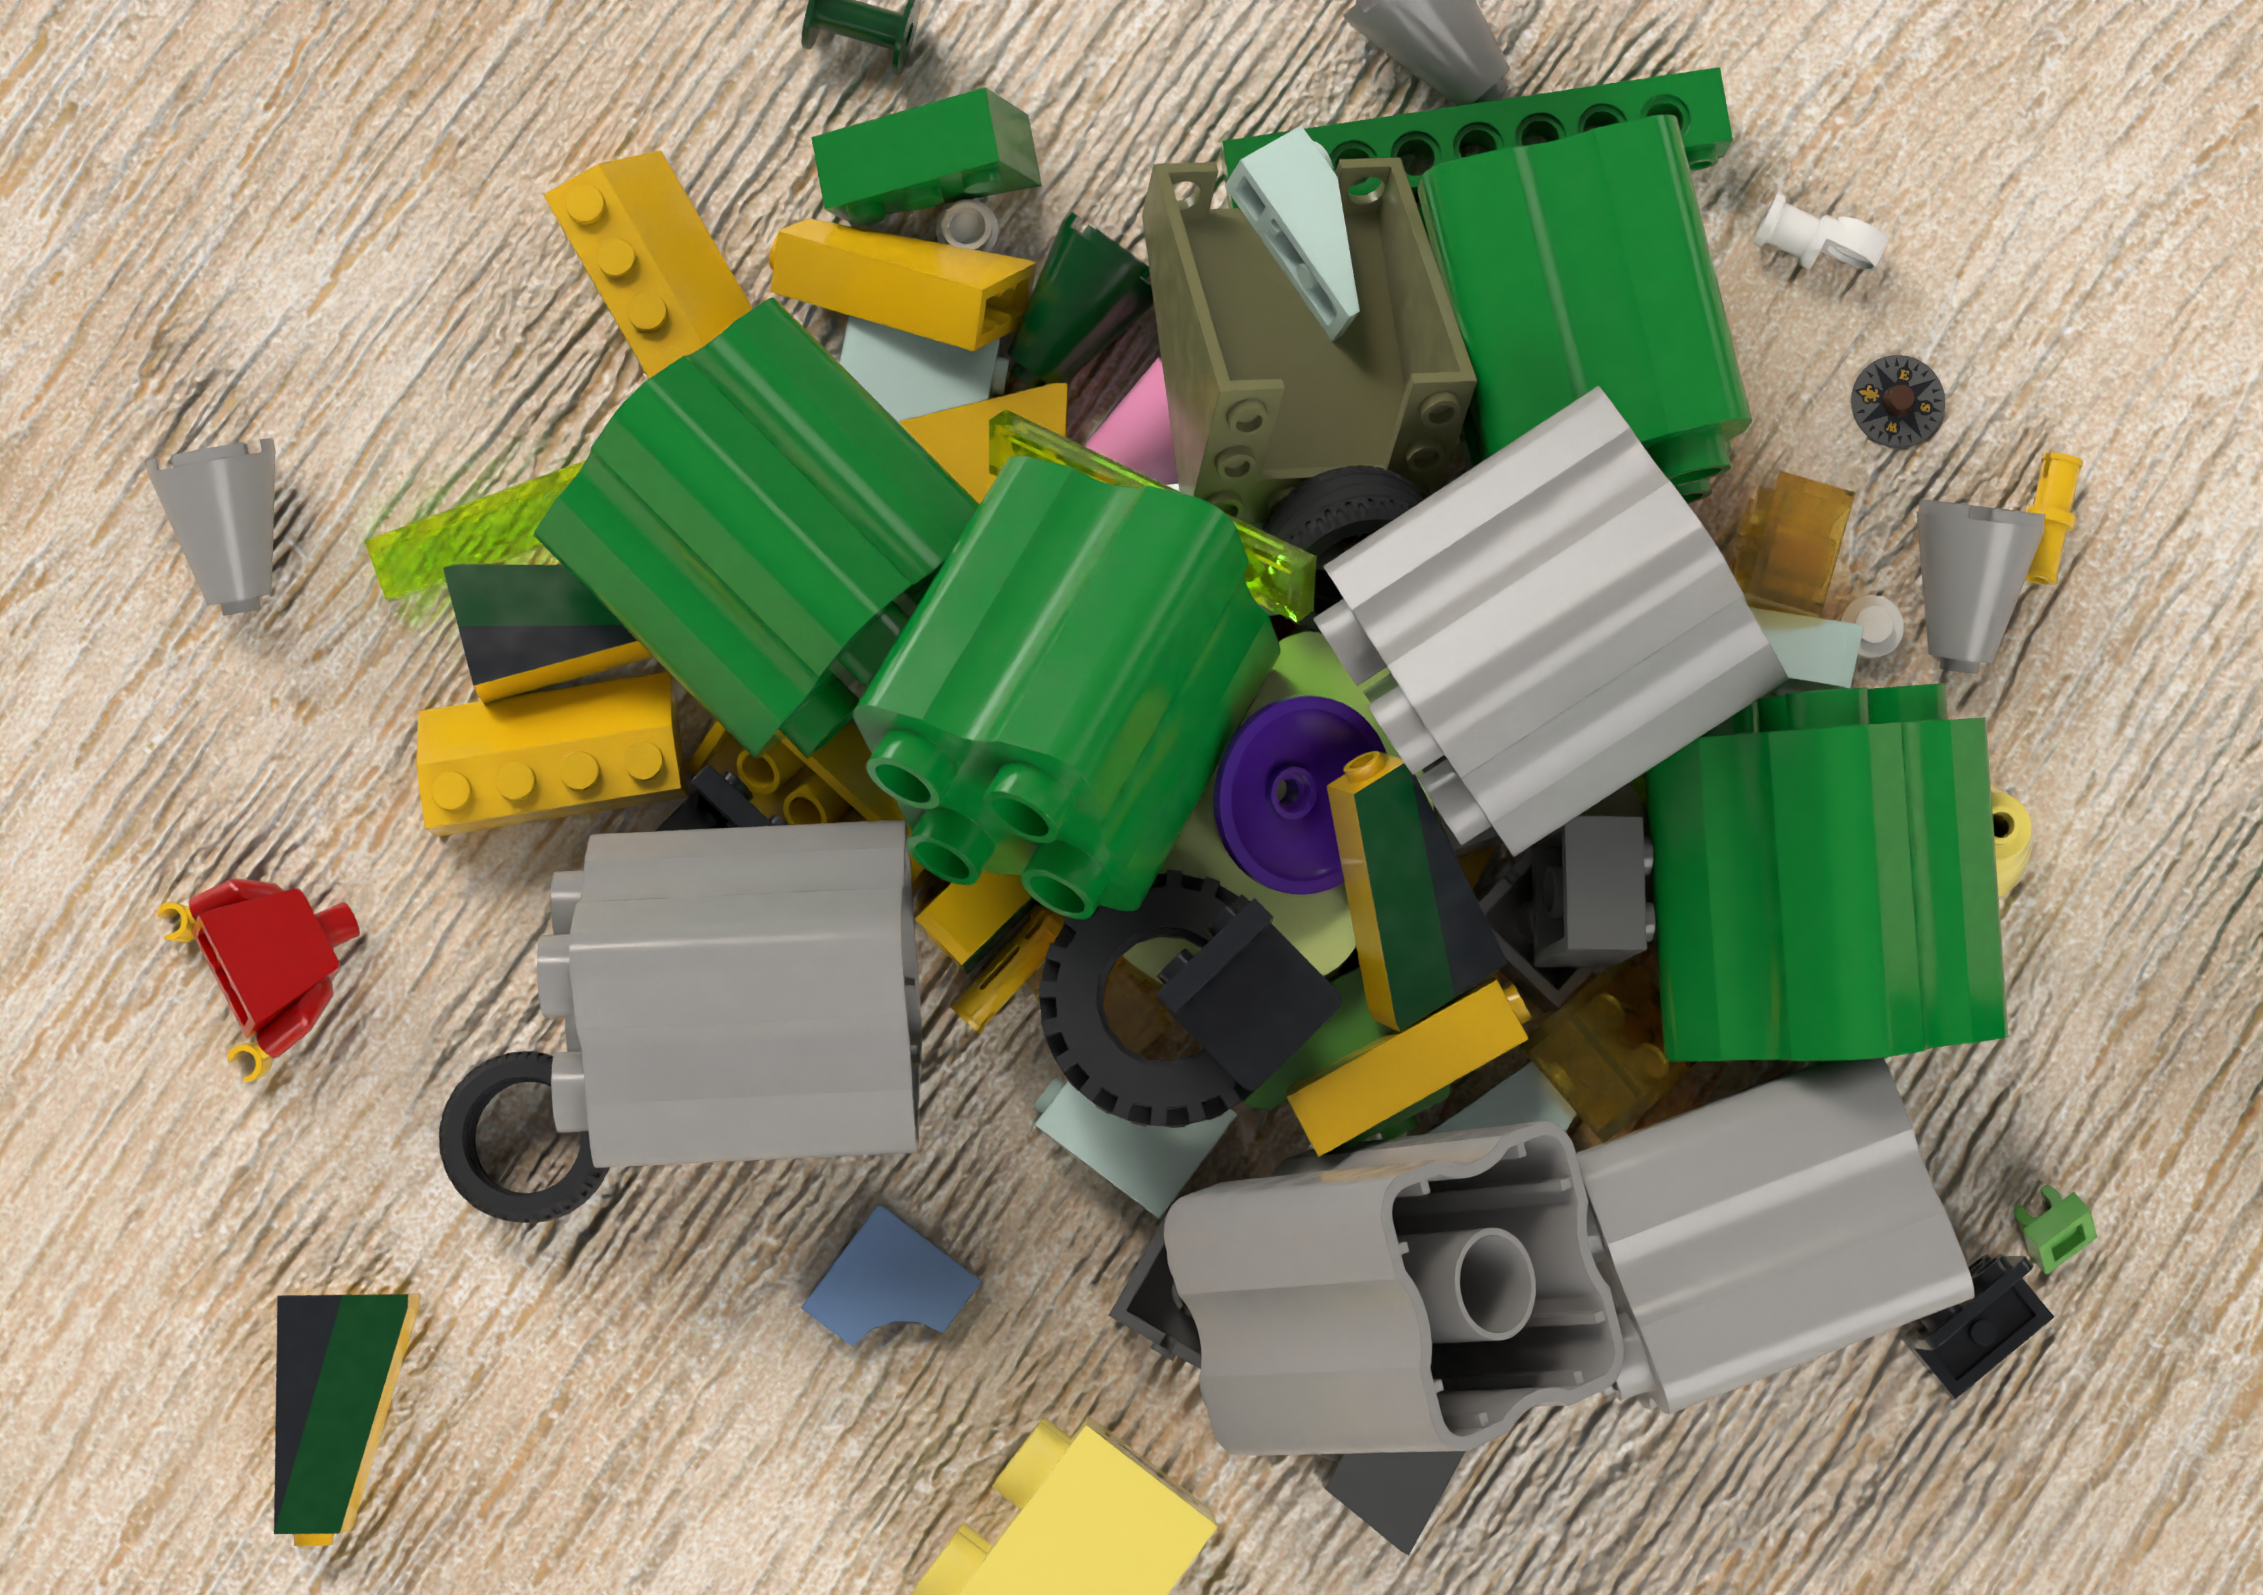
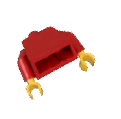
M238 878L227 880L191 897L189 906L173 902L162 904L157 910V917L168 919L179 913L182 919L180 928L174 933L165 935L164 939L178 943L196 940L246 1039L257 1034V1042H247L233 1047L227 1054V1062L230 1063L237 1060L245 1051L249 1052L254 1056L256 1066L255 1070L250 1075L244 1077L242 1081L251 1082L266 1076L271 1070L272 1057L279 1058L313 1029L333 997L331 981H333L341 968L333 948L360 936L359 925L351 908L343 901L314 914L300 888L284 891L276 883Z

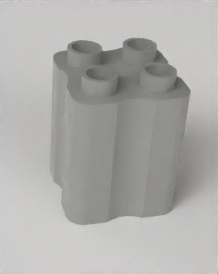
M1599 386L1324 565L1325 570L1344 599L1313 618L1328 644L1357 686L1386 667L1389 668L1391 672L1389 675L1363 691L1370 702L1368 707L1413 775L1443 755L1446 756V760L1419 776L1418 780L1459 843L1463 845L1493 826L1513 857L1788 680L1784 668L1754 618L1740 586L1715 542Z
M885 820L591 834L584 860V870L558 871L553 873L551 885L553 935H541L537 950V982L542 1014L544 1017L565 1016L567 1052L554 1053L551 1075L552 1107L557 1132L588 1131L591 1156L595 1168L918 1153L922 1021L910 852L907 848V840L909 838L907 821Z
M1884 1058L1817 1061L1576 1153L1588 1199L1587 1236L1590 1251L1600 1275L1610 1287L1624 1343V1361L1617 1380L1609 1388L1601 1391L1604 1397L1615 1393L1618 1400L1622 1401L1636 1395L1643 1408L1653 1409L1659 1407L1661 1413L1671 1414L1974 1298V1286L1969 1268L1947 1212L1929 1177L1916 1141L1914 1129Z
M1541 1121L1344 1143L1318 1157L1315 1149H1311L1284 1159L1269 1177L1221 1182L1179 1198L1168 1211L1164 1224L1167 1261L1175 1281L1178 1296L1189 1308L1198 1329L1202 1355L1199 1376L1200 1391L1204 1404L1207 1407L1213 1433L1219 1444L1227 1452L1237 1456L1468 1451L1509 1433L1515 1422L1532 1407L1569 1406L1609 1388L1617 1380L1624 1361V1343L1610 1287L1600 1275L1590 1251L1587 1236L1588 1199L1576 1151L1565 1130L1553 1122Z

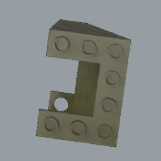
M1401 158L1339 159L1335 174L1338 177L1360 312L1344 334L1334 341L1330 340L1241 209H1210L1219 172L1216 162L1153 164L1142 219L1179 493L1198 497L1215 505L1234 524L1266 523L1270 519V514L1275 510L1276 505L1292 489H1295L1299 484L1313 476L1340 467L1364 465L1391 470L1393 473H1398L1407 479L1417 489L1423 500L1443 487L1477 379ZM1377 177L1382 180L1379 187L1367 195L1356 196L1348 193L1350 186L1361 178ZM1179 182H1192L1198 185V187L1190 197L1177 201L1172 185Z

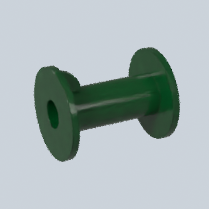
M809 0L802 29V47L810 50L815 44L820 30L888 48L894 50L892 72L900 75L908 60L915 37L921 0H908L904 13L857 0Z

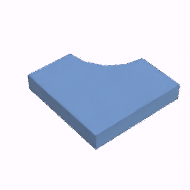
M878 1204L801 1309L850 1346L854 1347L873 1329L895 1321L918 1322L941 1333H945L983 1281L884 1206Z

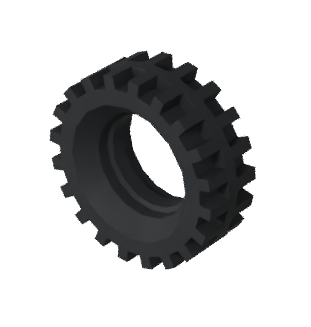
M1167 870V873L1157 875L1137 910L1120 911L1098 905L1094 914L1088 919L1067 917L1064 920V926L1054 943L1050 944L1045 956L1046 962L1039 984L1041 1023L1049 1049L1061 1071L1076 1091L1084 1095L1097 1108L1107 1114L1110 1113L1136 1125L1178 1128L1219 1117L1240 1102L1245 1101L1255 1092V1090L1242 1088L1204 1048L1196 1055L1176 1061L1147 1059L1128 1049L1110 1028L1103 1006L1106 980L1117 959L1133 946L1158 937L1185 939L1203 948L1213 938L1205 928L1231 902L1235 901L1243 909L1251 902L1244 895L1241 894L1239 897L1222 887L1220 881L1208 876L1205 879L1184 875L1182 870Z

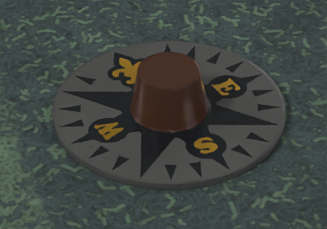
M1891 355L1877 359L1859 374L1852 389L1851 409L1857 425L1870 439L1887 447L1905 448L1923 442L1937 429L1945 411V394L1939 378L1926 364L1909 356Z

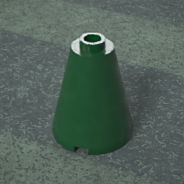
M1071 210L1062 220L1007 352L1017 361L1010 371L1032 388L1045 386L1047 383H1067L1154 305L1152 286L1146 280L1150 275L1149 266L1089 224L1083 233L1076 230L1083 218Z

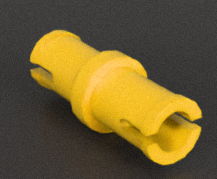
M2046 452L2042 454L2041 458L2042 465L2033 505L2025 508V512L2045 514V530L2025 581L2041 585H2056L2066 532L2073 531L2076 516L2071 513L2079 473L2083 467V460L2064 453L2051 452L2049 454Z

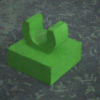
M2045 1185L2040 1191L2044 1203L2050 1210L2040 1217H2032L2019 1204L2014 1208L2017 1225L2024 1235L2030 1258L2047 1275L2095 1240L2097 1234L2090 1208L2075 1192L2062 1200L2061 1195L2056 1189Z

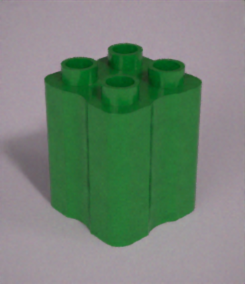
M1654 115L1602 126L1559 140L1526 146H1512L1454 159L1439 164L1423 173L1418 187L1421 202L1418 211L1477 379L1459 435L1467 471L1599 386L1630 426L1650 457L1672 482L1687 504L1711 495L1712 490L1709 478L1731 469L1728 454L1732 449L1729 440L1744 433L1752 423V417L1677 117L1674 115Z
M772 297L734 321L721 334L699 350L682 356L652 376L622 403L592 445L591 452L580 471L556 498L537 526L534 537L755 759L763 756L785 737L808 759L820 751L851 721L853 711L860 699L848 686L856 679L865 688L870 685L980 504Z
M1013 456L1005 462L853 711L854 720L872 753L866 765L867 772L883 791L897 799L896 802L912 831L907 840L908 851L921 866L944 880L960 885L975 884L983 870L997 875H1020L1023 887L1035 900L1058 914L1074 919L1090 918L1098 905L1120 911H1134L1140 907L1217 769L1228 743L1241 726L1281 652L1269 615L1259 606L1248 589L1245 571L1249 560L1237 527L1222 510L1198 497L1148 485L1143 487L1116 486L1087 476L1073 467L1027 456Z
M1946 683L1873 689L1862 687L1785 693L1786 696L1759 698L1644 773L1648 833L1653 845L1651 876L1664 1058L1666 1061L1861 1060L1893 1057L1923 1052L1931 1048L1971 1044L2009 1037L1986 717L1948 720Z

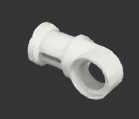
M1777 192L1760 223L1752 243L1760 247L1768 243L1800 258V266L1806 269L1812 267L1821 251L1855 268L1874 271L1884 254L1889 238L1872 225L1851 217L1841 216L1836 220L1825 215L1819 219L1786 203V196Z

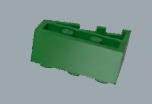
M986 87L811 137L824 209L854 226L880 222L888 214L927 209L959 200L980 198L1042 186L1029 115Z

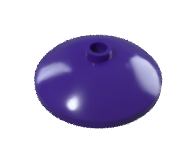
M1313 695L1290 696L1269 703L1259 709L1239 727L1231 738L1222 755L1216 774L1213 797L1214 814L1219 836L1230 858L1240 870L1255 882L1279 892L1300 895L1327 891L1344 882L1327 785L1345 774L1343 770L1345 765L1354 758L1372 751L1387 754L1379 735L1360 713L1348 705L1330 698ZM1284 780L1286 793L1279 801L1277 790L1280 782Z

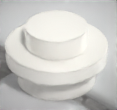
M964 199L953 202L942 211L937 221L936 235L938 243L991 253L998 241L999 227L996 216L988 206L976 200Z
M1866 595L1857 598L1845 608L1840 618L1841 622L1864 626L1858 656L1861 658L1877 659L1884 657L1899 645L1903 637L1904 621L1901 612L1894 603L1881 596Z

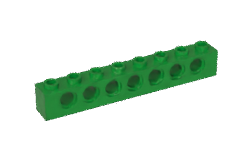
M1720 67L1304 129L1312 141L1319 143L1326 150L1331 159L1334 173H1336L1335 170L1337 169L1339 159L1400 158L1408 153H1416L1423 156L1429 162L1430 168H1433L1439 164L1462 158L1459 150L1469 144H1478L1485 147L1488 151H1494L1512 146H1523L1522 140L1530 135L1543 136L1550 142L1583 133L1586 128L1591 126H1607L1654 115H1674L1677 117L1690 171L1702 170L1716 165L1718 158L1725 156L1733 141ZM1290 131L1222 141L1221 163L1225 185L1240 159ZM1406 173L1415 202L1419 203L1418 187L1422 175L1413 176ZM1369 177L1361 184L1351 185L1348 193L1356 196L1367 195L1375 191L1382 180L1377 177ZM1226 189L1228 207L1239 208Z

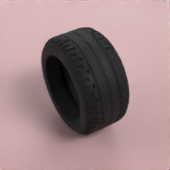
M1358 465L1340 467L1313 476L1299 484L1295 489H1292L1288 495L1281 499V502L1276 505L1275 510L1271 512L1270 519L1266 522L1262 537V556L1276 598L1282 609L1292 620L1305 629L1322 634L1313 618L1344 598L1326 570L1315 569L1310 566L1323 551L1336 542L1353 535L1376 532L1422 502L1423 498L1417 489L1407 479L1398 473H1393L1391 470Z
M522 1051L506 1053L491 1058L471 1070L458 1083L444 1107L439 1127V1149L445 1172L454 1188L469 1204L494 1218L510 1222L539 1223L565 1216L591 1198L601 1186L610 1167H594L589 1132L583 1131L581 1132L578 1156L572 1168L562 1180L550 1188L533 1193L514 1192L495 1183L484 1171L477 1155L475 1142L476 1129L483 1110L495 1095L511 1085L536 1082L551 1086L552 1055Z

